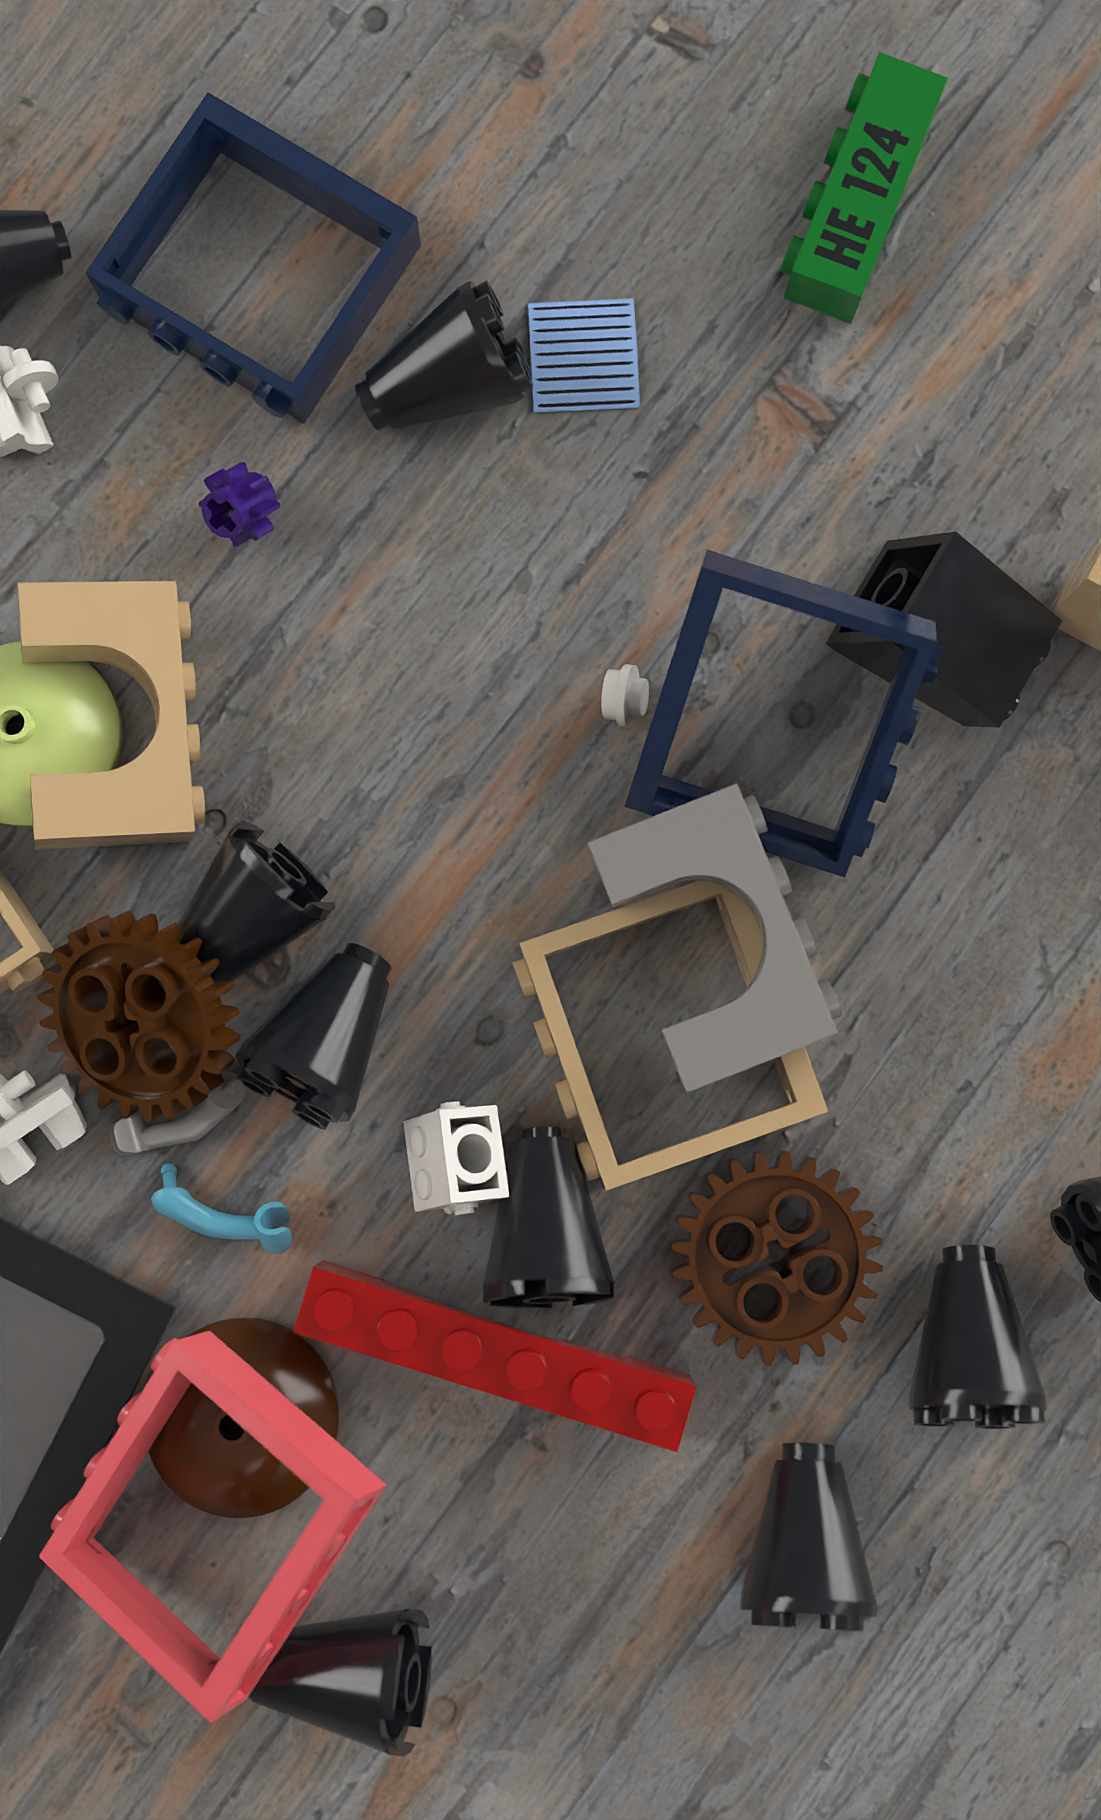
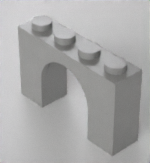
M737 783L587 842L612 908L680 882L702 880L723 885L737 893L750 906L759 923L762 935V956L758 970L747 988L736 998L724 1005L661 1029L686 1093L836 1035L838 1032L833 1019L842 1016L839 1002L829 980L825 979L817 982L809 963L808 957L816 955L817 950L803 917L792 920L783 896L792 893L791 884L784 866L778 856L767 859L758 835L767 831L759 804L753 794L743 798Z

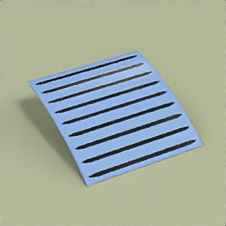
M634 298L528 303L533 413L640 408Z

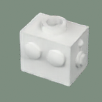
M459 1101L440 1104L441 1108L436 1109L434 1112L403 1121L415 1212L443 1209L447 1214L455 1213V1216L474 1213V1208L479 1207L478 1204L509 1197L497 1105L465 1108L464 1105H460Z

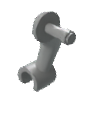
M225 1071L220 1073L225 1080L222 1085L209 1093L208 1098L191 1109L187 1115L173 1122L145 1127L142 1115L121 1119L113 1123L109 1128L113 1151L121 1156H130L154 1148L195 1142L209 1133L243 1101L245 1086L240 1079L236 1078L237 1074Z

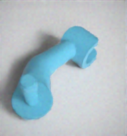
M168 1163L162 1166L161 1177L163 1178L164 1188L155 1192L151 1197L152 1205L159 1214L190 1230L211 1238L258 1240L267 1252L273 1254L282 1253L290 1247L293 1240L290 1229L286 1227L272 1229L276 1226L285 1225L290 1220L289 1211L282 1203L269 1202L264 1204L257 1210L255 1216L218 1212L196 1201L187 1190L176 1187L177 1168L174 1164Z

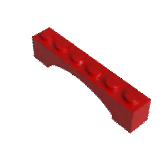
M322 1260L313 1267L293 1329L294 1333L678 1453L696 1391V1385L690 1375L631 1356L624 1357L501 1323L383 1281L384 1279Z

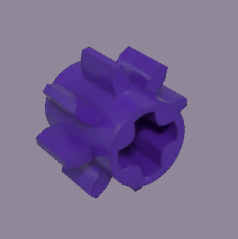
M240 462L228 470L221 469L203 480L211 493L198 503L202 510L203 519L212 533L223 538H231L233 546L238 547L251 538L257 541L275 529L267 516L280 508V503L276 501L275 490L266 475L248 472L245 462Z

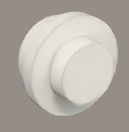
M625 664L621 670L609 669L604 678L601 695L602 715L606 720H616L619 727L630 728L636 716L643 717L647 710L649 684L647 679L639 677L636 665Z

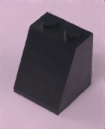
M956 531L887 540L854 595L855 597L936 623V645L944 647L937 665L938 673L931 686L924 683L920 684L915 698L962 726L1000 728L1003 721L1016 710L1020 701V692L1034 668L1047 657L1051 648L1050 641L1062 622L1059 617ZM839 624L835 626L825 643L834 651L889 683L892 681L905 645Z

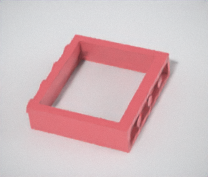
M206 1331L178 1340L175 1338L164 1345L154 1357L151 1363L153 1375L143 1391L135 1395L121 1410L117 1418V1423L120 1425L118 1431L109 1445L102 1448L86 1466L84 1477L87 1480L76 1498L69 1501L54 1517L51 1523V1529L54 1533L39 1557L210 1723H213L247 1700L387 1485L211 1331ZM191 1382L324 1499L221 1658L94 1539V1536Z

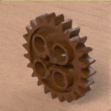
M126 911L112 919L108 915L103 916L67 935L69 943L53 950L52 955L57 964L43 970L42 976L54 987L38 995L40 1002L53 1008V1014L43 1018L39 1023L42 1027L56 1030L58 1038L47 1046L48 1051H64L68 1057L59 1070L61 1074H69L77 1070L82 1076L77 1092L81 1095L93 1087L99 1090L98 1108L103 1110L118 1100L120 1115L123 1119L130 1117L139 1110L145 1122H151L162 1113L168 1119H173L185 1109L191 1110L207 1099L208 1094L225 1081L220 1073L232 1066L236 1060L226 1049L238 1042L241 1036L234 1030L225 1027V1023L240 1014L239 1008L222 1004L220 996L227 993L233 986L231 982L214 983L210 975L216 970L220 962L217 958L209 959L203 963L200 962L196 957L202 942L199 938L182 945L179 943L180 924L175 922L158 930L156 914L150 913L136 921L131 911ZM158 979L163 984L165 991L161 988Z
M780 1150L775 1166L771 1168L768 1166L763 1153L756 1151L753 1152L752 1170L747 1172L736 1159L732 1158L728 1160V1170L731 1179L724 1182L710 1172L705 1175L707 1183L712 1190L708 1198L694 1192H689L687 1195L692 1204L699 1210L696 1216H676L675 1221L690 1231L688 1239L670 1242L672 1250L679 1254L687 1255V1262L672 1268L671 1275L677 1279H689L692 1283L678 1298L682 1304H693L696 1302L702 1304L692 1319L697 1328L703 1327L714 1320L717 1322L711 1339L716 1346L719 1347L724 1344L732 1335L737 1337L735 1354L742 1360L750 1353L754 1344L759 1346L761 1360L768 1366H771L777 1348H783L788 1360L793 1365L799 1364L800 1345L806 1343L819 1357L825 1355L823 1335L829 1332L843 1343L848 1340L845 1330L840 1324L845 1316L861 1323L866 1320L863 1313L854 1305L857 1297L877 1298L878 1293L870 1286L864 1284L863 1280L865 1274L882 1272L883 1266L867 1259L865 1251L882 1244V1239L878 1236L862 1234L860 1229L874 1217V1214L869 1210L852 1212L850 1206L860 1193L857 1188L849 1187L838 1193L834 1191L840 1172L836 1169L831 1168L819 1179L815 1178L816 1159L806 1156L797 1171L792 1170L790 1152ZM798 1195L806 1205V1219L795 1230H782L776 1221V1207L786 1196ZM732 1222L742 1223L749 1235L748 1246L745 1251L739 1256L731 1258L720 1255L715 1243L720 1228ZM820 1229H826L828 1232L826 1240L786 1254L782 1258L785 1268L780 1272H777L769 1265H762L731 1284L723 1282V1275L725 1273L765 1259L769 1255L766 1244L770 1241H774L783 1248H789ZM817 1256H828L834 1268L833 1279L830 1284L819 1290L808 1289L803 1279L804 1267L807 1262ZM755 1284H770L774 1288L776 1295L775 1305L772 1310L760 1317L748 1315L743 1305L744 1295L747 1290Z

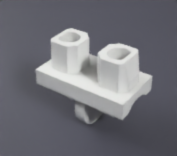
M0 346V457L15 452L20 448L40 455L54 446L40 413L50 408L46 393L56 386L58 375L50 362L43 360L32 361L28 350L25 348L14 350L9 346Z
M24 1070L7 1081L0 1074V1180L5 1185H9L35 1165L37 1158L21 1137L36 1127H40L56 1150L65 1148L86 1132L87 1123L78 1104L74 1100L77 1085L69 1074L62 1075L60 1073L21 1100L19 1096L36 1086L31 1075Z

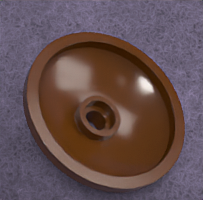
M241 1317L208 1324L187 1336L211 1331L332 1438L337 1439L340 1414L338 1395L333 1377L319 1353L303 1337L294 1333L293 1330L269 1320ZM192 1382L148 1451L155 1469L167 1486L191 1506L212 1515L227 1518H251L265 1515L287 1506L310 1488L246 1430L244 1434L239 1436L227 1433L223 1426V1420L227 1413Z

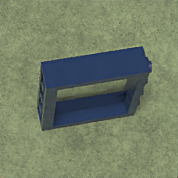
M207 92L86 271V275L99 297L97 301L98 306L109 316L123 324H128L131 319L149 329L148 335L171 354L179 356L182 351H185L201 361L200 367L217 382L231 387L235 381L253 392V400L270 414L283 418L288 413L302 423H305L421 247L417 216ZM220 153L381 249L293 383H290L132 287V284Z
M707 550L624 807L655 816L715 792L662 775L722 590L726 588L905 645L835 830L759 806L767 826V831L758 835L765 852L845 877L853 855L862 857L865 849L869 848L875 823L868 821V817L875 800L885 803L892 790L897 766L889 763L897 743L908 745L914 734L920 715V707L913 706L912 704L921 683L931 686L938 673L937 665L944 647L936 645V623Z

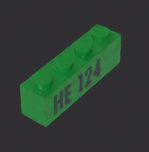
M881 52L878 54L870 76L858 73L845 107V111L854 114L848 130L837 126L823 162V164L831 166L833 169L827 184L815 180L802 214V218L810 220L811 224L805 239L793 235L780 272L790 275L784 299L847 323H852L948 77Z

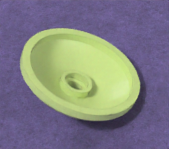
M20 641L0 645V823L15 827H33L30 775L101 772L115 769L121 753L123 728L116 698L105 679L87 661L22 663ZM16 715H22L24 717L23 729L15 735H8L6 730L8 721Z

